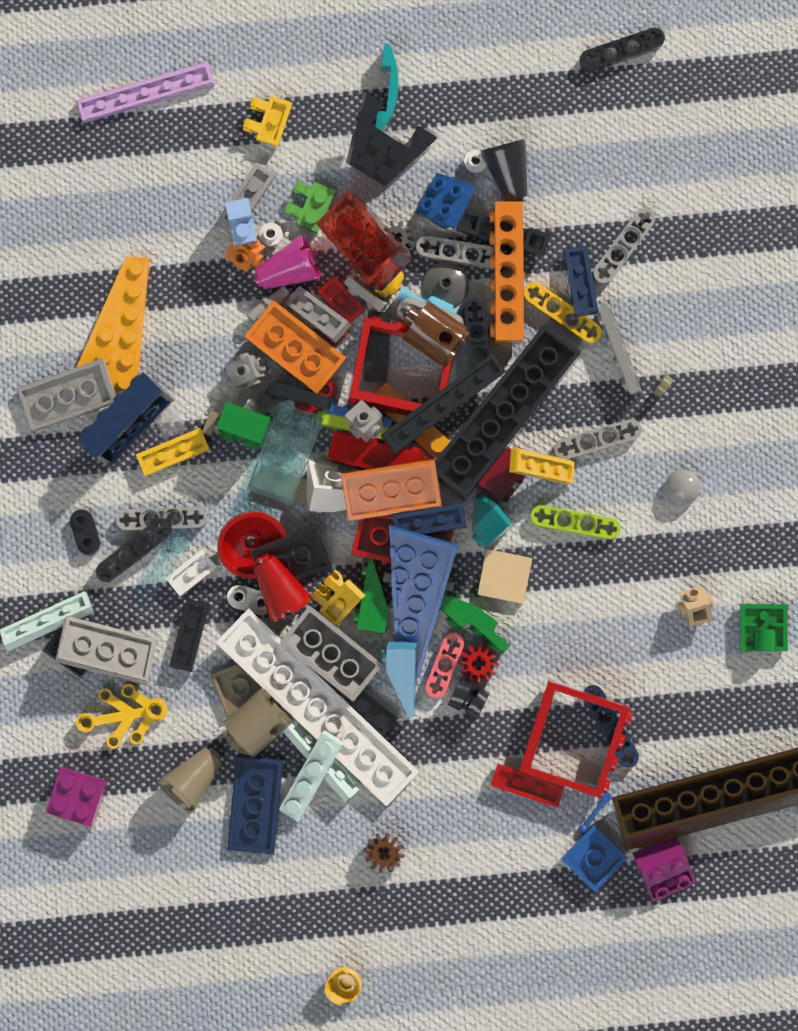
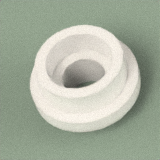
M472 150L464 158L466 169L472 173H480L486 168V163L481 156L480 150ZM474 157L479 158L480 163L475 165L471 162V160Z
M275 223L263 225L259 232L260 240L267 246L277 245L282 239L281 228ZM270 230L275 232V236L272 238L266 235Z

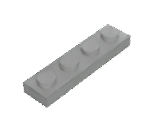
M608 304L598 307L600 313L597 314L600 325L606 327L608 335L605 336L609 348H613L616 354L613 357L617 370L621 369L624 378L621 379L623 388L626 392L629 391L631 395L639 394L642 392L612 308Z

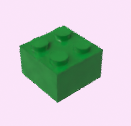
M225 402L216 429L220 436H222V439L235 443V440L241 441L244 447L257 451V448H264L272 421L268 416Z

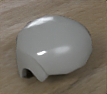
M687 469L674 471L668 477L665 484L667 497L671 502L680 506L693 503L700 494V479L694 472Z

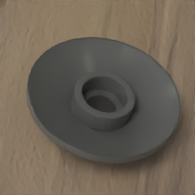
M441 262L435 264L427 271L424 277V293L427 299L430 296H434L457 306L468 294V276L455 263ZM449 280L451 285L444 287L442 281Z

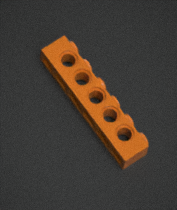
M495 202L494 208L489 210V222H494V231H490L489 243L494 245V254H490V268H494V277H490V291H494V300H490V314H494V323H490V337H494V344H522L524 341L523 202ZM508 222L511 224L512 230L504 232L501 230L500 224ZM502 245H509L512 248V253L504 255L501 253L500 247ZM502 268H509L513 275L510 278H504L500 274V270ZM502 291H509L513 299L504 301L500 297V293ZM502 314H509L513 322L511 324H504L500 316Z

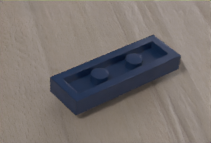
M587 246L564 248L563 256L574 316L598 314L599 310Z
M462 503L392 515L395 527L423 535L466 527Z

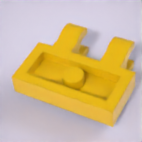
M270 96L269 102L253 97L250 109L265 112L262 123L246 118L243 130L258 134L256 141L278 148L292 102Z
M335 570L323 581L325 585L322 584L316 589L311 597L322 606L319 612L337 627L365 595L349 579L344 583L342 575ZM326 586H328L335 592V594L332 597L330 596V591Z

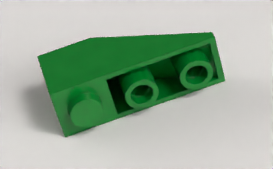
M369 559L368 564H363L361 578H366L364 587H359V590L365 597L361 600L360 610H355L353 624H357V630L385 634L389 610L373 560Z

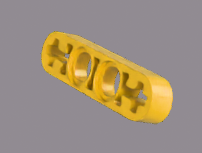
M530 283L525 287L524 299L528 304L583 342L594 344L599 341L602 330L596 322L587 316H578V324L569 326L565 318L569 314H574L573 306L539 283ZM536 288L539 290L538 295L540 297L544 298L545 294L549 297H547L544 300L543 305L540 306L539 303L541 302V300L539 298L534 297L533 299H531L529 297V289L533 291ZM549 301H556L560 306L559 311L556 313L549 312L546 308ZM583 320L587 322L584 325L585 328L588 330L596 329V338L593 336L590 339L587 338V332L584 329H581L580 333L576 331L581 326Z

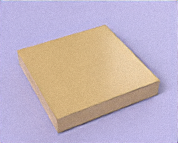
M486 549L477 595L524 604L532 558Z

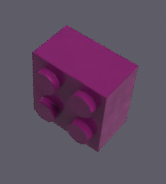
M60 767L46 813L93 827L109 781L73 769Z

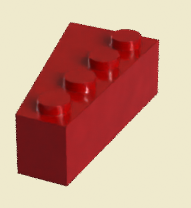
M343 430L342 433L334 432L327 459L333 463L361 471L364 468L369 470L430 460L421 453L422 450L419 448L408 446V449H401L394 455L386 443L377 442V438H371L366 443L362 438L357 439L347 430Z

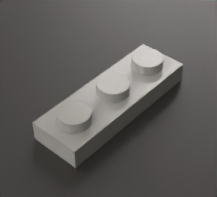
M256 162L230 201L249 198L251 212H253L276 175ZM225 208L218 221L230 228Z
M301 286L285 301V305L335 343L351 326L347 320Z

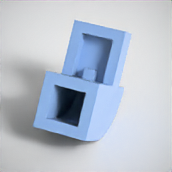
M249 198L225 202L234 247L257 242Z

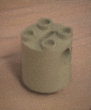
M261 688L223 722L227 729L226 741L237 753L255 757L283 732L293 720L285 711L282 712L280 709L281 705Z

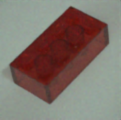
M348 190L316 223L369 286L381 292L413 259L361 197Z

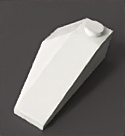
M308 461L306 498L309 511L321 513L346 510L341 474L360 470L352 468V471L339 469V464L332 462Z

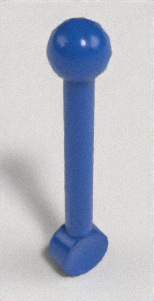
M610 793L602 795L599 805L584 825L579 826L578 830L581 834H585L588 831L587 827L604 804L612 799Z

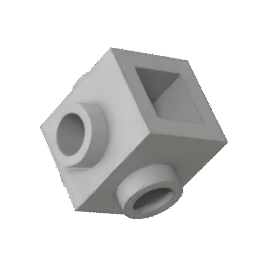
M244 353L236 357V362L225 366L234 388L246 386L252 388L261 383L260 379L267 377L265 363L259 355Z
M362 400L345 414L350 432L357 439L361 437L366 443L371 438H376L381 433L382 428H384L381 413L375 407L370 408Z

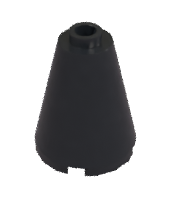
M525 139L480 150L481 156L505 202H524L523 197L528 196Z

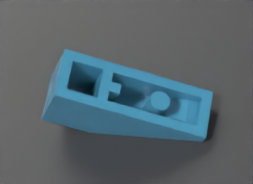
M388 642L387 649L382 651V663L386 664V672L408 717L414 718L417 643Z

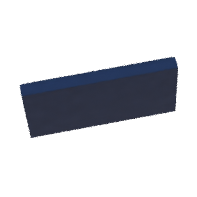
M236 756L227 850L275 854L284 760Z

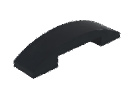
M466 208L455 230L489 243L490 231H494V222H489V217L484 216V213ZM502 222L500 224L502 231L509 232L512 230L510 223ZM530 227L528 229L523 228V253L544 257L551 234ZM509 245L501 246L512 250V248Z

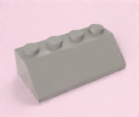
M311 606L307 607L280 641L283 646L353 702L383 666L382 663Z

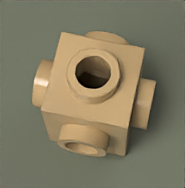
M702 586L679 592L681 602L677 603L681 616H686L690 627L713 621L711 608L713 607L710 594H705Z

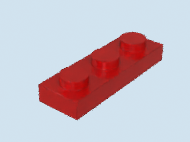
M498 763L490 784L492 787L556 808L559 806L565 787Z

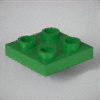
M739 604L740 651H788V604Z

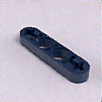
M597 685L587 686L583 690L589 693V689L593 692L598 691L599 695L597 696L607 699L603 690ZM583 700L610 747V733L616 729L619 719L615 711L603 706L593 711L592 706H596V704ZM602 709H606L611 713V719L607 723H602L598 719V713ZM623 728L622 735L626 736L623 745L626 741L628 742L629 746L625 747L628 753L634 754L631 758L633 762L629 764L628 761H622L624 753L621 749L618 752L616 751L615 757L619 758L618 763L621 766L631 768L638 763L639 754Z

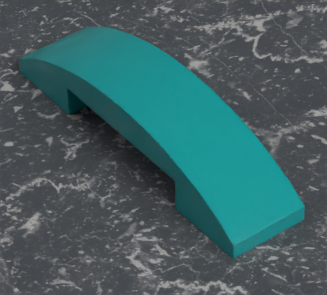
M384 43L382 72H390L387 111H379L376 118V128L384 133L392 121L398 99L397 64L388 43Z

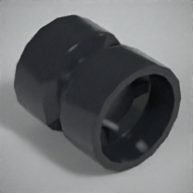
M460 678L447 705L458 711L464 709L466 715L477 720L490 692L480 687L474 689L472 683Z

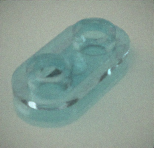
M184 537L171 538L169 541H164L163 545L159 547L160 557L175 556L190 551L189 541H184Z

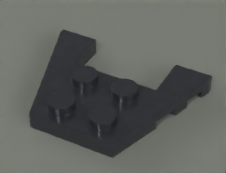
M363 92L361 109L358 111L356 118L358 122L355 134L352 135L346 163L381 185L386 186L437 139V136L417 126L407 145H403L372 125L384 103Z

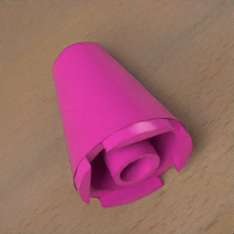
M301 235L256 268L254 278L259 287L263 286L264 289L317 280L321 278V271L319 266H314L316 256L307 239Z

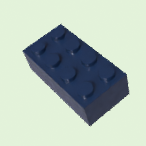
M144 372L136 375L130 381V386L125 391L119 392L114 397V402L108 408L101 410L97 415V420L92 425L86 426L81 431V436L77 439L97 460L108 466H111L174 401L154 379Z

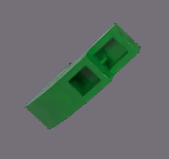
M443 595L439 612L442 611L448 616L445 620L453 628L456 629L459 626L463 629L467 623L471 624L472 626L469 629L479 638L483 635L489 641L487 646L495 653L499 651L504 653L510 647L506 641L493 631L499 623L490 615L465 601Z

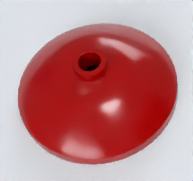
M249 511L238 514L231 518L219 533L217 540L219 558L224 567L234 575L243 578H257L253 567L255 563L250 550L286 536L285 530L277 519L267 513ZM250 536L254 537L253 541H247L246 539Z

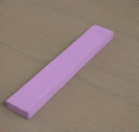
M204 62L78 99L76 103L82 123L84 124L214 86L215 83L209 63Z

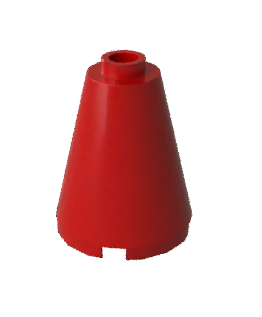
M266 553L255 560L257 563L253 567L268 617L271 621L286 618L285 614L291 611L295 613L311 601L310 593L275 555L269 556Z

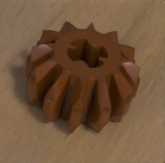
M389 833L385 834V841L381 840L380 834H376L378 843L376 844L372 839H369L368 843L374 848L364 849V852L372 853L371 856L365 858V861L369 862L374 859L375 862L370 868L373 870L379 864V873H383L384 865H387L389 872H393L391 863L397 867L401 865L395 860V857L404 858V854L396 853L397 850L403 849V845L400 844L394 847L398 838L394 837L389 842ZM380 847H383V849L388 847L390 849L388 852L390 857L388 859L385 857L384 859L379 858L380 852L378 849Z

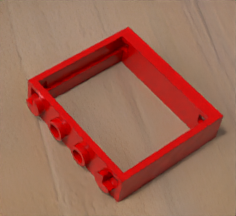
M374 316L364 319L347 398L348 404L356 405L362 400L370 408L375 407L377 410L407 416L422 405L416 402L358 390L369 331L404 337L410 327H406L404 323L397 321L391 323L383 322L381 318ZM439 336V341L442 344H450V339L447 336ZM452 359L447 366L445 364L442 365L437 393L447 386Z
M549 680L519 771L601 798L602 793H608L611 781L607 780L609 771H615L619 758L614 756L617 748L622 749L626 737L622 735L624 725L628 727L630 725L633 713L629 712L630 706ZM556 691L621 712L596 788L532 767Z

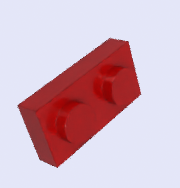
M335 276L317 291L326 303L337 314L347 320L350 325L366 311Z

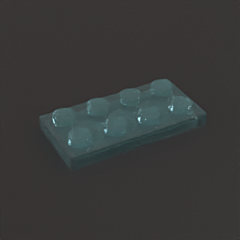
M279 402L246 490L291 506L324 418Z

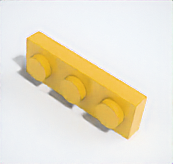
M198 428L138 453L136 456L144 476L147 477L207 452L210 449L202 429Z

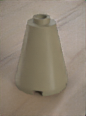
M204 748L161 777L157 783L162 785L160 788L177 805L185 804L187 807L184 810L192 814L222 764L219 760L221 756L213 748L209 750Z

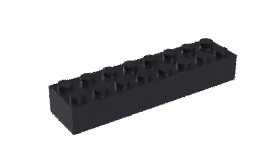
M544 324L436 458L435 466L438 482L465 502L507 446L511 445L577 362L581 352Z

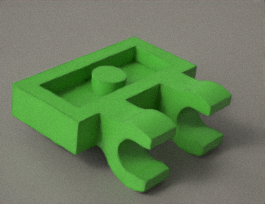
M296 181L293 192L306 197L307 200L303 209L287 202L284 213L298 218L297 226L318 234L336 191L314 182L311 188L300 181Z

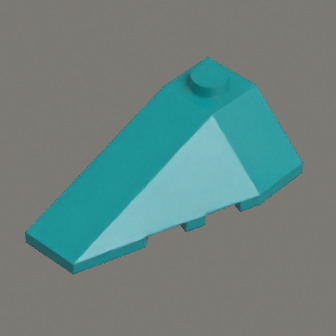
M479 493L475 497L472 532L474 535L471 537L479 547L484 545L487 549L508 532L512 522L496 503L491 500L489 501Z

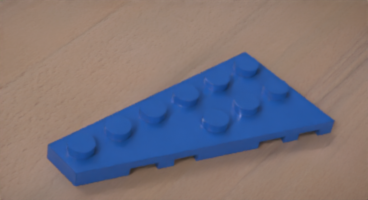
M389 525L395 642L417 643L416 677L419 678L458 545Z

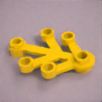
M126 684L122 687V695L126 698L134 699L143 706L142 708L133 709L115 697L110 689L104 688L98 693L100 701L109 703L120 712L94 717L91 714L84 713L78 716L76 726L82 732H90L95 726L122 721L113 735H110L106 741L109 748L116 749L120 747L121 739L136 718L145 717L139 728L130 734V741L133 744H141L144 741L145 733L154 721H161L166 717L168 712L167 704L159 698L149 700L136 691L135 686ZM130 686L133 689V693L127 696L125 688ZM104 691L110 693V697L107 700L102 698ZM158 705L160 707L159 714H153V706ZM86 718L91 721V725L87 728L83 726V720ZM135 733H139L141 735V740L139 742H135L133 740V735ZM112 737H116L118 739V744L116 746H112L110 744V739Z

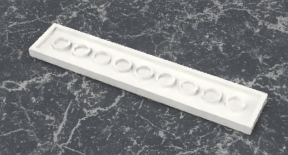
M248 608L216 643L317 740L323 731H327L344 742L336 758L387 806L419 771L318 674L280 643L281 639Z

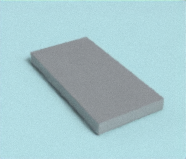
M103 358L16 388L31 433L106 408L114 402L113 399L116 396L105 359Z
M66 616L55 662L146 685L149 680L157 639Z

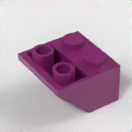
M677 837L655 843L632 853L652 902L696 884L686 853Z

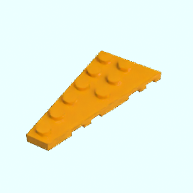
M125 257L77 365L79 367L102 358L105 359L116 395L121 391H125L130 386V381L139 374L150 265L149 258Z

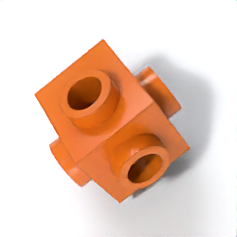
M257 239L255 243L234 247L232 240L224 257L234 263L237 268L248 272L253 267L257 268L264 259L262 253L266 246Z

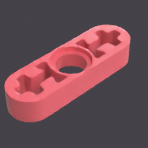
M450 633L445 636L427 680L426 692L433 698H439L445 694L464 647V640L457 633ZM453 637L458 638L457 643L460 644V647H455L452 654L457 655L455 659L449 655H442L443 650L448 652L450 645L447 644V640H452ZM441 659L450 660L452 664L450 671L441 672L438 668V662ZM434 671L441 676H448L447 681L442 679L440 682V686L443 687L442 692L437 691L436 694H433L432 688L429 687L430 683L434 684L437 680V677L433 676Z

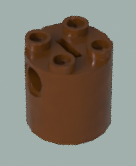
M430 301L426 303L421 312L412 307L403 320V323L410 327L403 340L440 366L442 364L448 365L456 353L453 350L455 345L461 346L469 334L466 331L468 327ZM439 336H447L450 339V344H442L439 341Z

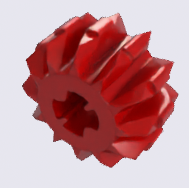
M477 644V652H474L472 646H468L471 655L469 656L467 653L462 652L461 656L466 658L467 661L458 662L460 666H467L460 673L462 675L468 671L471 673L467 677V681H471L473 675H475L476 684H480V676H483L484 681L488 682L487 672L493 676L496 675V672L490 669V666H499L497 662H490L491 659L497 657L496 653L488 657L486 654L490 651V647L487 646L484 652H481V644ZM477 657L482 658L481 662H485V666H482L479 671L475 670L476 666H472V662L476 661Z

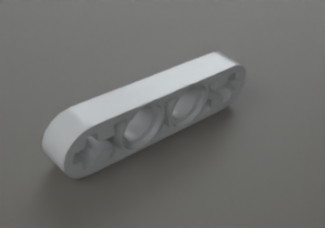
M642 208L636 212L596 265L593 271V279L596 283L600 285L609 284L652 228L655 222V214L651 209ZM639 215H649L648 220L650 223L645 222L640 230L636 228L641 220ZM632 231L637 235V241L635 243H628L624 235ZM613 250L622 251L624 255L623 260L619 262L612 260L611 252ZM608 263L612 265L607 273L609 278L603 277L600 279L598 270L603 271Z
M423 236L417 241L416 251L420 257L494 270V268H490V259L485 258V263H481L482 250L487 251L485 256L490 257V254L494 253V247L432 236ZM428 241L431 247L437 248V243H441L439 255H435L436 250L429 249L428 253L423 252V248L420 245H424ZM446 245H452L455 247L456 253L452 257H447L442 252L443 248ZM475 249L478 251L479 256L476 260L470 261L465 256L466 251Z
M628 419L563 438L554 445L553 452L555 457L570 460L634 441L641 435L642 427L638 421ZM628 424L637 428L634 436L626 433L622 435L623 440H619V432L616 427H620V431L626 430ZM610 430L615 434V440L612 443L603 441L602 434L604 431ZM589 437L592 439V448L589 450L583 449L580 446L581 438ZM572 440H576V448L579 453H575V449L569 450L567 456H564L563 453H558L561 444L569 447L573 445Z
M200 507L126 509L118 513L116 523L124 531H141L147 526L144 523L146 514L153 513L157 518H167L170 513L177 512L180 515V521L177 525H172V530L199 529L206 525L208 516L205 510ZM187 511V516H194L195 512L198 511L203 516V519L199 520V524H195L194 520H187L188 525H183L185 520L183 512ZM141 513L139 518L141 527H137V522H130L128 527H125V524L121 522V519L125 518V514H129L130 518H137L136 514ZM157 523L158 528L156 530H165L167 525Z

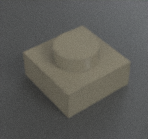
M210 410L202 431L204 435L213 438L214 433H219L216 429L220 419L219 413Z

